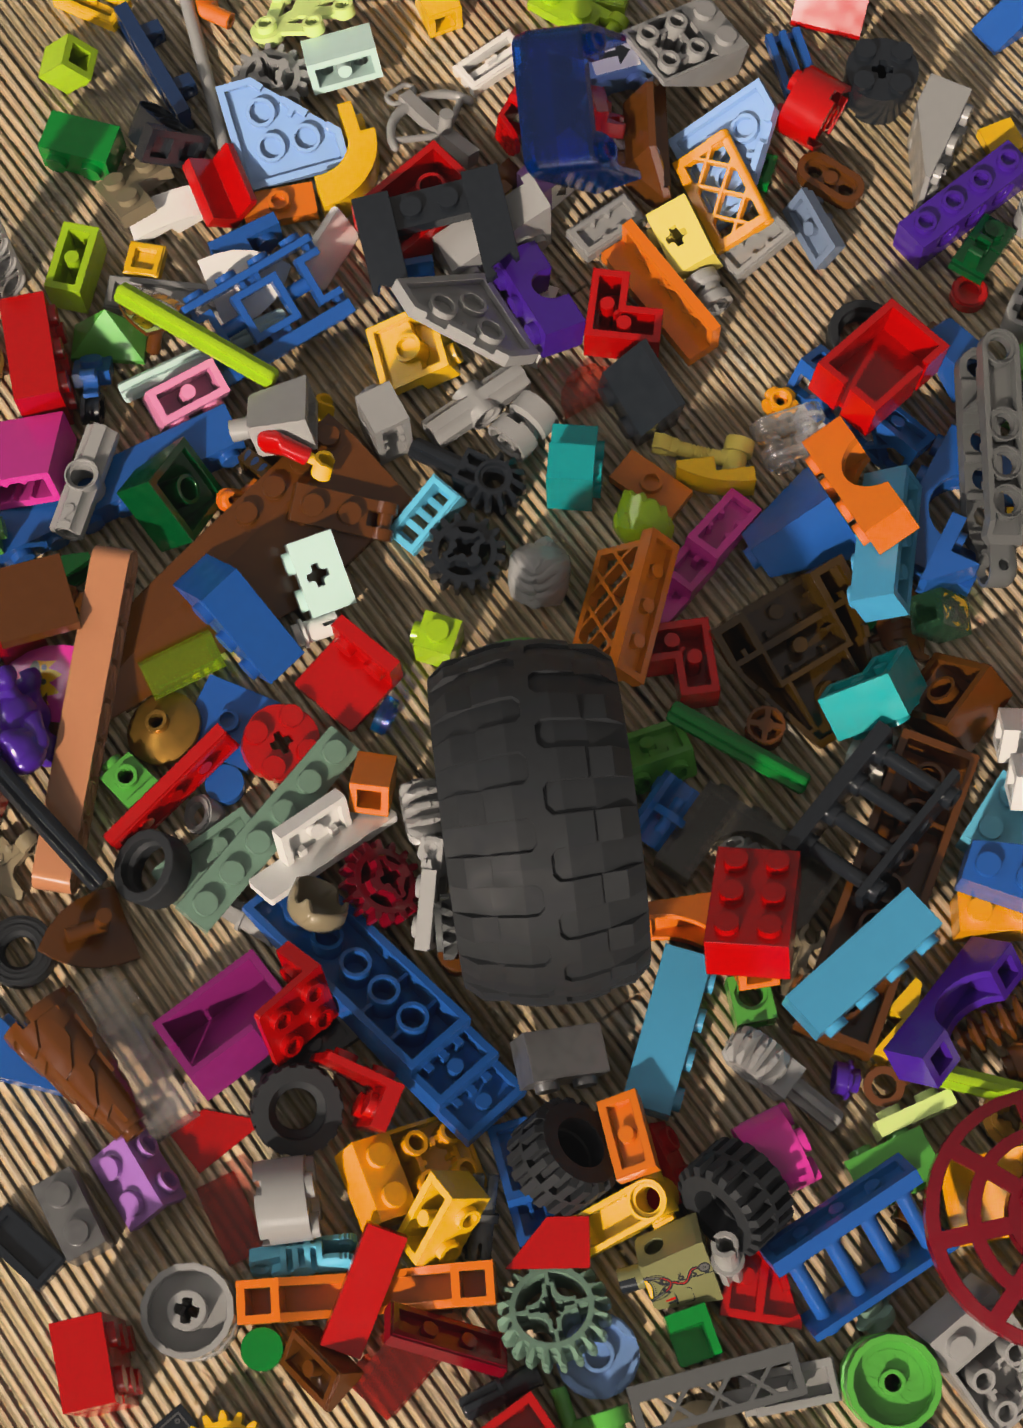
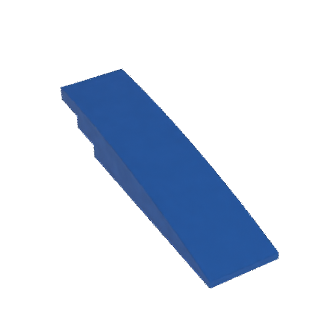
M257 894L242 906V911L276 949L280 948L285 942L290 941L321 964L339 1013L338 1016L389 1070L396 1073V1077L467 1148L526 1095L527 1090L520 1091L517 1077L498 1060L499 1052L470 1026L471 1017L373 925H367L365 917L362 915L354 917L355 908L351 904H349L348 914L341 929L326 934L308 932L297 925L287 911L288 896L275 905H270ZM339 894V903L342 906L344 898Z

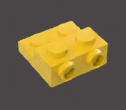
M405 311L365 329L379 382L382 384L390 381L397 395L420 385L430 389L461 375L458 364L464 362V358L458 344L455 341L451 342L450 338L408 317Z

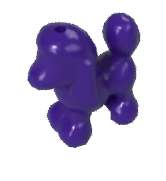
M12 665L0 666V755L18 776L32 774L41 766L50 768L52 766L57 736L49 729L52 717L50 708L41 695V672L37 667L27 668L19 672L21 678L17 679L15 668Z

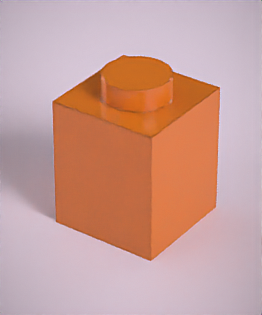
M365 751L357 752L349 782V812L389 816L397 780L396 755Z

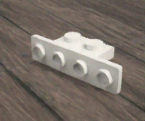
M333 789L271 830L279 860L250 878V887L270 905H275L289 895L297 877L306 875L318 876L346 857L362 843L368 842L398 821L396 812L390 808L388 817L349 812L345 795L338 789Z

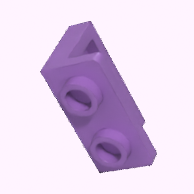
M147 1129L129 1143L124 1138L118 1141L114 1139L89 1161L130 1232L141 1229L167 1206L179 1203L186 1198L178 1176L170 1169L159 1150L157 1141L149 1134Z

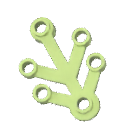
M271 0L272 4L267 15L260 17L250 29V34L253 41L258 43L259 47L264 48L266 43H270L271 48H274L284 41L285 36H307L310 38L321 36L326 30L323 19L346 21L355 16L356 10L353 0H296L292 10L283 14L285 6L289 5L292 0Z

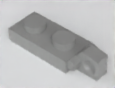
M425 835L421 836L417 856L422 862L420 865L422 869L415 883V896L419 898L418 912L414 916L411 925V935L415 938L414 950L430 951L437 948L434 903L440 902V894H448L449 891L443 837Z
M833 1356L800 1363L808 1390L807 1395L745 1411L746 1418L752 1416L758 1418L842 1401ZM790 1365L772 1368L764 1381L766 1385L778 1392L796 1388ZM764 1370L748 1374L759 1380ZM744 1377L737 1378L740 1389L726 1391L722 1395L737 1404L747 1402L756 1385ZM761 1388L755 1399L772 1394ZM719 1399L721 1409L730 1406Z

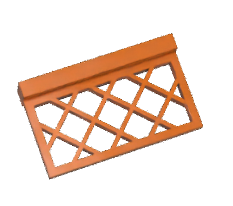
M654 527L642 530L640 540L597 551L572 644H593L599 648L607 640L608 644L602 651L612 657L618 682L624 681L632 687L644 685L680 548V545ZM617 559L618 561L606 573L609 561ZM625 571L627 575L613 588V583ZM607 591V593H608L609 595H608V596L603 600V602L597 607L598 600H599V599L605 594V592ZM616 605L618 609L604 622L603 618ZM598 626L599 630L587 642L589 634Z

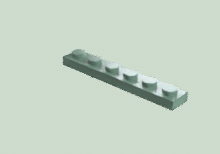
M331 725L175 906V909L202 932L208 933L247 887L249 879L258 874L277 851L271 830L323 797L356 758L357 752L361 750Z

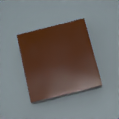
M60 553L0 568V642L3 649L81 629Z

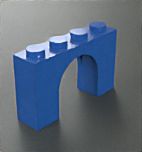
M951 424L945 436L937 435L929 451V455L934 457L929 467L922 464L916 475L917 480L922 486L919 515L920 528L917 535L913 580L919 582L941 536V533L935 528L930 518L929 504L935 497L946 491L960 489L957 426ZM972 434L971 445L975 450L981 452L979 446L981 437ZM1002 455L1003 474L1007 475L1012 471V464L1006 456ZM974 471L972 476L973 483L982 490V471ZM1004 494L1005 506H1014L1011 497ZM962 547L959 555L976 562V554ZM977 573L973 579L936 591L942 594L946 592L948 593L946 596L954 599L952 596L955 597L957 595L966 600L977 579Z

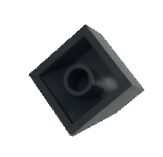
M646 339L640 341L602 372L599 381L600 387L598 388L600 398L608 408L613 407L619 417L617 420L619 429L626 439L632 438L637 447L653 439L655 432L663 433L676 425L685 406V401Z

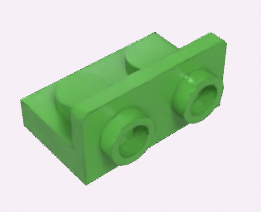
M664 721L627 733L636 795L651 791L650 787L658 776L663 775L665 770L670 771L682 781L697 775L694 748L685 731Z

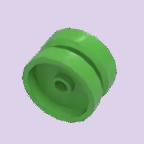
M879 1332L861 1336L847 1348L839 1364L838 1382L844 1404L857 1419L874 1428H919L934 1415L941 1400L942 1376L937 1360L922 1343L907 1335ZM889 1374H895L896 1378L891 1381L893 1389L889 1391L884 1384L885 1378Z

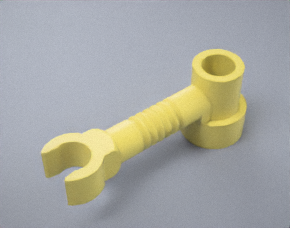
M655 432L651 452L661 456H681L690 459L714 456L715 465L722 466V469L746 467L747 460L752 458L755 441L746 436L729 434L725 438L723 449L718 450L699 445L696 446V444L692 445V443L683 442L668 434Z

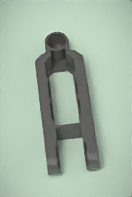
M996 328L987 332L979 340L977 347L970 348L957 359L954 366L961 515L967 518L962 532L968 534L965 545L976 554V562L980 564L977 571V580L982 588L1009 587L1017 575V548L1023 544V401L1020 347L1013 333L1007 329ZM995 340L1003 344L1006 349V357L1004 359H996L989 351L988 345L990 341ZM969 359L977 360L976 377L971 375L967 369ZM1007 421L1010 426V433L1008 436H1001V425ZM974 433H978L981 436V443L979 444L981 452L975 450L971 445L970 440ZM1002 455L1011 461L1012 471L1010 474H1003ZM974 471H982V490L973 483L972 476ZM1004 494H1007L1013 500L1014 510L1012 513H1005ZM978 508L984 509L985 520L983 521V527L979 526L974 518V513ZM987 567H989V576L985 572Z

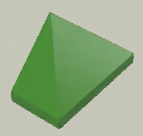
M103 309L75 325L71 360L74 362L85 355L99 354L101 357L112 356L113 363L145 365L148 336L137 330L126 318Z

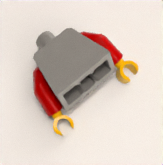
M307 375L252 393L248 397L247 416L228 421L229 433L234 443L251 439L258 455L262 457L280 455L303 466L309 463L312 465L311 475L313 478L321 482H327L331 478L335 463L333 454L325 450L314 454L312 450L318 449V421L320 422L328 413L334 416L335 407L329 394L319 393L315 397Z

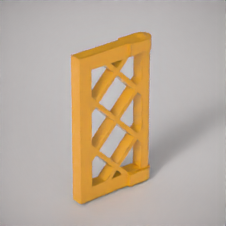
M728 129L720 130L706 139L707 141L672 163L718 255H722L774 222V218L768 210ZM724 146L730 157L729 163L713 160L715 151ZM697 163H702L703 168L698 183H694L688 169ZM710 166L727 169L721 188L705 185ZM734 170L738 172L745 186L744 193L728 190ZM703 190L718 193L713 213L709 212L701 197ZM726 195L742 199L736 218L719 215ZM751 200L759 215L750 221H745L743 217L748 202ZM718 220L734 224L731 233L723 238L716 226Z

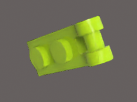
M592 0L527 1L529 11L583 41L620 33L627 29L630 24L628 18L619 11L612 12ZM599 25L605 27L604 29H597Z

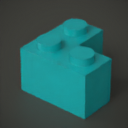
M552 424L546 474L548 509L592 511L593 498H601L605 441L598 440V426Z
M904 645L873 657L863 672L828 685L817 701L838 742L850 737L854 740H860L869 734L879 720L884 724H888L889 727H896L909 720L912 710L920 703L919 699L925 691L927 684L908 646Z

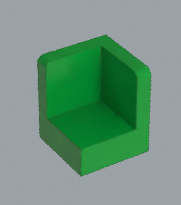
M705 1302L664 1316L663 1322L681 1368L723 1353Z

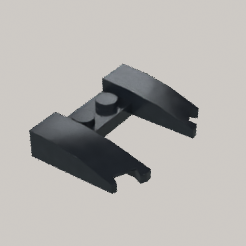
M497 163L462 171V179L392 197H389L388 190L351 199L374 296L379 297L381 286L392 288L397 278H409L400 242L401 236L472 219L487 283L493 282L498 278L497 273L492 267L510 254L516 263L520 260Z

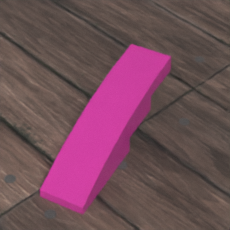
M731 488L688 534L684 545L679 549L660 623L674 621L737 546L743 538L741 534L761 514L762 509L735 489Z

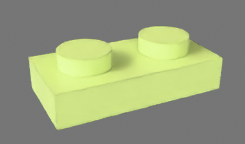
M931 1087L915 1095L913 1098L916 1103L901 1109L899 1103L876 1113L879 1120L870 1127L876 1142L885 1140L886 1136L902 1128H911L952 1109L958 1103L952 1090L945 1089L938 1092L937 1088Z

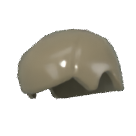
M308 875L296 878L288 895L287 911L292 920L301 928L318 934L330 933L341 929L348 914L349 903L345 902L342 906L340 905L339 889L337 886L321 878Z

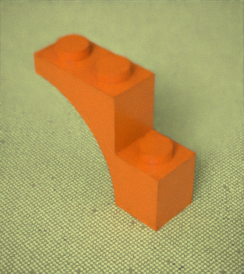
M711 892L648 902L651 941H677L704 950L703 941ZM734 976L739 991L780 985V979Z

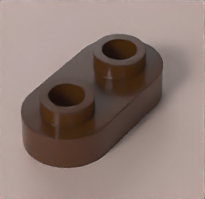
M809 152L803 155L798 162L796 172L798 183L803 188L807 187L808 190H813L815 195L821 197L824 201L843 210L852 209L862 201L865 184L858 173L822 152ZM817 173L820 177L813 178L809 174ZM846 191L850 193V195L845 196L840 194L839 192Z

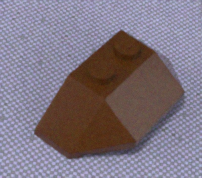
M652 75L623 103L622 115L624 116L623 122L626 123L623 139L616 138V140H623V149L617 150V172H624L625 187L655 210L671 200L666 86H662L657 78Z

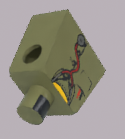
M696 1212L637 1237L634 1244L638 1263L616 1269L623 1295L647 1288L654 1308L659 1310L724 1299L719 1276L711 1266V1252Z

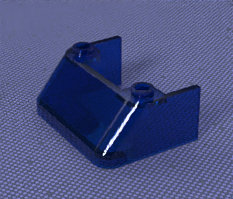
M591 23L530 29L513 38L512 56L523 159L527 171L533 178L593 194L641 179V172L639 170L618 165V148L616 143L607 134L596 131L589 62H596L603 58L605 51L627 43L626 35Z

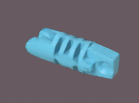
M356 1233L325 1235L310 1241L249 1249L250 1271L253 1277L272 1278L291 1277V1275L309 1276L314 1275L316 1272H319L320 1275L347 1272L354 1253L349 1252H352L357 1247L358 1238Z

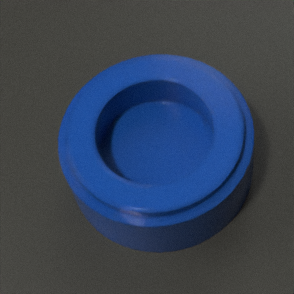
M222 764L205 780V790L208 796L223 806H230L237 803L243 797L246 783L242 773L236 767Z

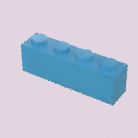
M907 464L864 473L862 486H873L888 481L919 525L922 486ZM918 530L881 555H879L871 542L863 546L855 534V553L851 555L852 580L851 585L847 588V599L850 607L857 611L865 623L910 615Z
M906 887L785 996L782 1005L815 1041L824 1034L831 1039L849 1022L844 1016L855 1006L860 1011L866 1008L879 995L875 988L882 981L887 979L892 984L910 967L905 961L914 952L917 951L923 956L940 940L935 933H937L943 923L909 887Z
M667 943L664 947L624 1090L625 1092L635 1088L641 1097L645 1115L665 1121L669 1120L671 1111L680 1112L686 1090L685 1088L678 1087L682 1071L688 1073L691 1071L696 1053L695 1048L689 1047L693 1031L697 1033L702 1031L707 1009L700 1008L703 993L712 994L717 976L715 974H706L705 954Z

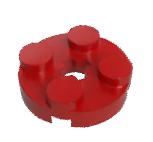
M295 704L269 705L257 711L246 725L241 739L242 757L253 774L281 784L320 738V733L313 719L302 711L299 706ZM275 734H280L282 737L290 739L291 743L287 746L288 753L283 754L280 749L273 750L270 744L275 741Z

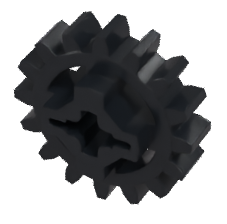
M455 513L453 523H449L444 518L440 519L441 530L438 531L431 528L429 535L432 541H426L423 544L424 552L427 553L423 557L424 565L431 568L429 570L431 581L440 578V589L443 591L450 585L454 586L455 595L457 596L460 595L462 588H468L471 596L475 595V586L481 585L485 590L490 589L488 578L491 577L499 580L501 575L498 567L506 566V556L502 554L506 552V543L499 540L501 537L500 529L497 527L489 531V519L484 518L480 523H477L475 521V513H470L467 520H462L460 514ZM446 542L448 544V550L444 551L442 553V557L439 559L440 550L443 544ZM490 550L491 553L487 564L483 566L481 559L487 555V551Z

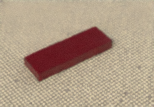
M390 1301L384 1309V1345L498 1378H502L508 1371L507 1347L504 1346L501 1339L504 1335L503 1333L394 1301Z

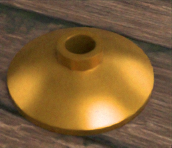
M165 692L152 696L137 708L129 722L127 739L131 751L142 762L153 766H164L180 760L196 744L202 725L200 712L194 702L183 694ZM161 720H163L162 723H161V725L158 726V727H156V725H157Z

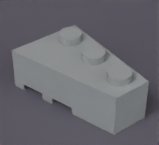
M530 171L521 177L524 184L507 194L505 198L517 246L535 240L541 251H543L551 244V205ZM472 219L450 224L432 236L434 255L445 275L485 273Z

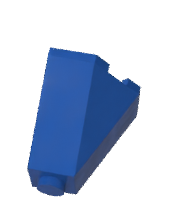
M809 467L802 470L741 534L748 545L743 550L745 556L755 570L762 566L770 578L811 569L839 554H842L845 560H851V555L855 553L856 537L854 532Z

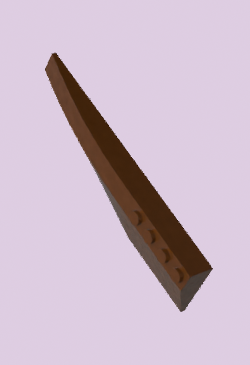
M329 413L318 423V449L312 450L314 454L323 450L333 454L335 463L329 481L321 482L313 478L311 475V464L306 463L303 466L283 456L132 601L111 719L125 711L126 713L141 705V701L155 693L160 694L211 664L215 657L227 651L216 639L215 635L217 633L195 614L189 602L173 586L206 553L237 568L278 620L291 612L296 613L300 611L294 595V591L300 588L295 575L288 577L280 555L286 553L285 544L326 529L286 521L293 483L299 482L399 505L397 517L411 502L412 498L365 446ZM368 511L366 525L376 527L378 513ZM393 516L392 523L397 519V517ZM331 531L345 569L375 541ZM313 564L311 565L312 572L307 575L308 581H316L318 586L322 585L321 578L326 575V570L318 569ZM47 693L43 696V700L46 702V704H47ZM50 722L49 729L56 736L59 723Z

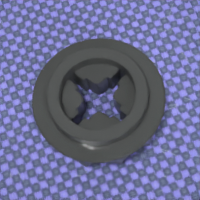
M450 893L440 894V902L434 903L437 952H443L444 960H454L458 954L451 897Z

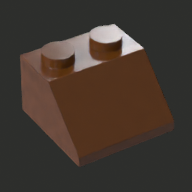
M935 652L921 670L927 687L919 699L920 703L914 707L910 714V719L905 723L923 735L972 752L997 718L998 707L1004 708L1013 694L992 665Z

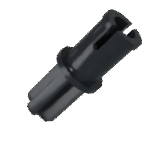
M525 1364L505 1374L502 1378L493 1376V1381L460 1396L458 1401L465 1418L473 1420L503 1404H506L507 1407L511 1406L509 1401L539 1386H544L537 1367L531 1370Z

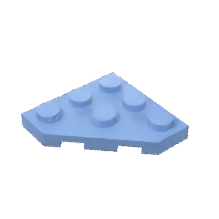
M251 77L215 86L231 143L234 144L253 192L271 189L327 173L343 160L347 148L340 127L313 115L308 109L283 95L280 96Z
M757 78L668 139V142L678 160L720 130L728 129L757 186L779 110L765 84L760 78ZM724 146L715 151L713 160L729 163L730 157ZM697 163L688 169L694 183H698L703 168L702 163ZM710 166L705 185L721 188L727 169ZM734 170L728 190L744 193L745 186L738 172ZM703 190L701 197L709 212L713 213L718 193ZM726 195L719 215L736 218L742 199ZM749 200L745 214L750 212V208L752 205L751 200ZM718 220L716 226L720 232L732 223Z

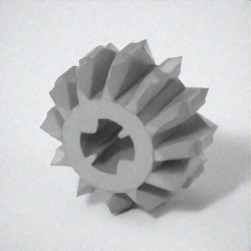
M417 778L401 784L398 790L408 841L415 846L419 845L421 836L434 835L443 837L436 780L434 778Z

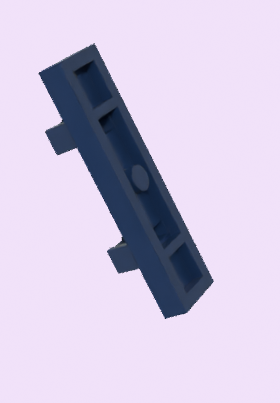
M126 1L113 7L120 30L167 109L188 129H194L195 125L191 118V110L186 101L198 94L197 84L190 72L172 78L155 51V47L167 41L165 31L159 20L154 19L140 25Z

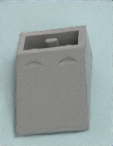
M693 0L625 29L621 33L622 37L662 86L711 87L738 75L749 44L712 0Z
M931 73L917 102L907 140L914 211L938 193L941 185L939 182L942 176H946L954 159L953 153L956 146L960 147L968 129L966 125L974 109L973 105L968 104L972 88Z
M968 1274L962 1280L963 1284L982 1305L991 1311L1000 1294L993 1286L975 1274ZM949 1292L907 1327L916 1341L922 1343L934 1356L941 1374L986 1428H1012L1023 1419V1346L1010 1343L986 1330L961 1308ZM1012 1313L1006 1322L1023 1330Z

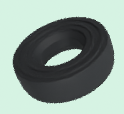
M17 915L0 921V983L4 986L15 989L30 988L43 982L53 971L57 961L37 951L48 928L39 919L31 916ZM19 937L31 939L36 946L34 959L23 967L12 966L6 959L8 945Z

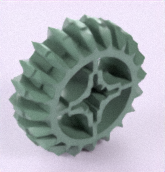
M583 1268L525 1269L527 1275L524 1277L516 1273L512 1274L511 1279L515 1287H503L501 1291L506 1301L498 1302L497 1311L503 1317L497 1320V1327L500 1332H504L501 1338L504 1346L507 1348L513 1347L511 1353L515 1360L519 1361L526 1357L525 1363L527 1368L531 1370L541 1362L544 1373L549 1375L554 1364H559L561 1372L566 1374L569 1369L567 1362L575 1360L576 1365L583 1368L585 1362L582 1354L585 1352L597 1357L598 1349L594 1342L606 1343L608 1339L607 1332L603 1328L612 1325V1317L607 1313L612 1308L610 1298L604 1296L607 1292L605 1284L602 1281L595 1282L596 1274L591 1268L582 1272ZM560 1287L573 1290L580 1294L583 1298L576 1299L575 1295H560L557 1292L556 1288ZM542 1292L540 1299L536 1303L527 1305L535 1295ZM552 1300H554L556 1309L559 1310V1317L556 1318L557 1329H555L549 1314L553 1311ZM582 1319H585L580 1329L567 1338L569 1329L577 1324H581ZM533 1330V1333L544 1332L552 1337V1342L536 1340L524 1331Z

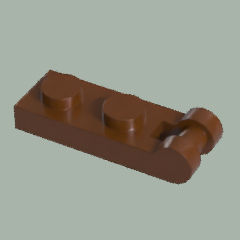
M295 482L293 483L286 521L392 543L394 531L391 530L393 516L397 517L399 505ZM368 511L378 513L376 527L366 525Z

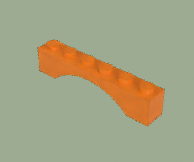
M492 1259L396 1269L378 1315L384 1314V1309L390 1301L425 1311L498 1305L496 1261ZM346 1273L235 1281L237 1325L249 1326L329 1319Z

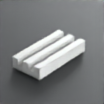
M508 29L452 66L454 76L461 79V84L465 88L468 87L470 94L475 98L530 61L531 55L528 49ZM509 43L511 44L510 47H508L498 55L494 54L506 45H508ZM487 59L485 61V64H483L470 74L467 73V71H469L470 69H472L473 67Z

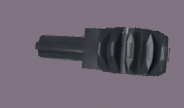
M416 438L410 445L408 456L411 459L451 476L454 490L463 494L466 499H472L471 507L475 511L484 507L485 515L488 517L492 515L494 509H499V512L505 516L507 514V505L518 508L520 505L518 496H525L527 492L526 485L523 483L526 480L525 471L517 469L518 461L515 457L505 461L504 454L499 451L495 459H490L486 452L482 454L469 447L466 449L463 457L422 438ZM492 480H499L503 482V484L497 488H490L486 486V484Z

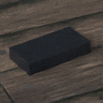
M7 1203L0 1211V1256L37 1292L41 1293L64 1268L67 1260L64 1254L11 1204Z

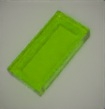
M208 629L137 663L155 700L226 667L214 638Z

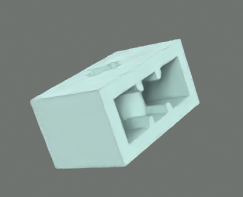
M331 529L284 545L286 553L280 556L288 577L295 575L300 588L294 591V595L301 613L308 611L310 618H316L357 603ZM313 564L318 569L326 570V575L321 578L322 585L318 586L316 581H308L307 575L312 572L311 565Z

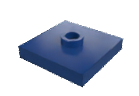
M210 674L195 703L200 712L202 722L197 742L218 723L240 745L222 764L232 765L240 772L249 775L251 771L244 762L241 753L243 731L257 711L266 706L281 703Z

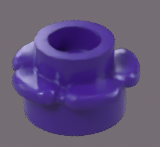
M852 1059L846 1062L835 1061L830 1077V1093L841 1095L843 1100H847L850 1093H858L861 1083V1069L855 1068Z

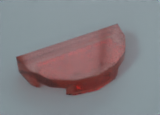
M591 363L577 368L567 377L561 391V409L565 420L602 400L598 393L599 381L602 372L608 368L607 366H597V363Z

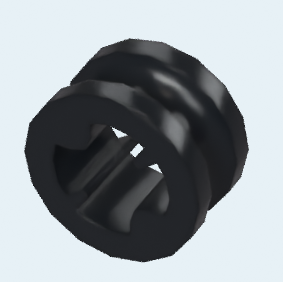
M82 392L80 399L82 425L90 424L91 421L104 424L106 413L104 393L100 392L99 397L83 398Z

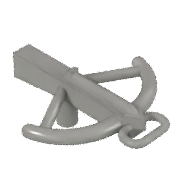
M409 82L400 83L385 93L384 99L386 103L393 107L398 106L389 117L386 126L387 142L393 152L399 151V144L436 140L467 170L478 163L480 149L452 128L463 103L469 106L474 104V99L471 96L449 89L429 90L416 95V87ZM409 88V90L399 94L397 101H392L389 98L399 90ZM439 99L456 101L453 110L448 108L441 109L439 116L425 103ZM408 114L428 134L396 137V127L400 119Z

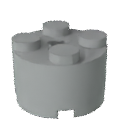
M303 1154L254 1161L252 1164V1182L259 1181L260 1187H256V1195L253 1196L260 1240H263L262 1246L268 1247L310 1241L317 1237H322L320 1220H323L320 1194L316 1195L315 1189L317 1173L314 1155L305 1157Z

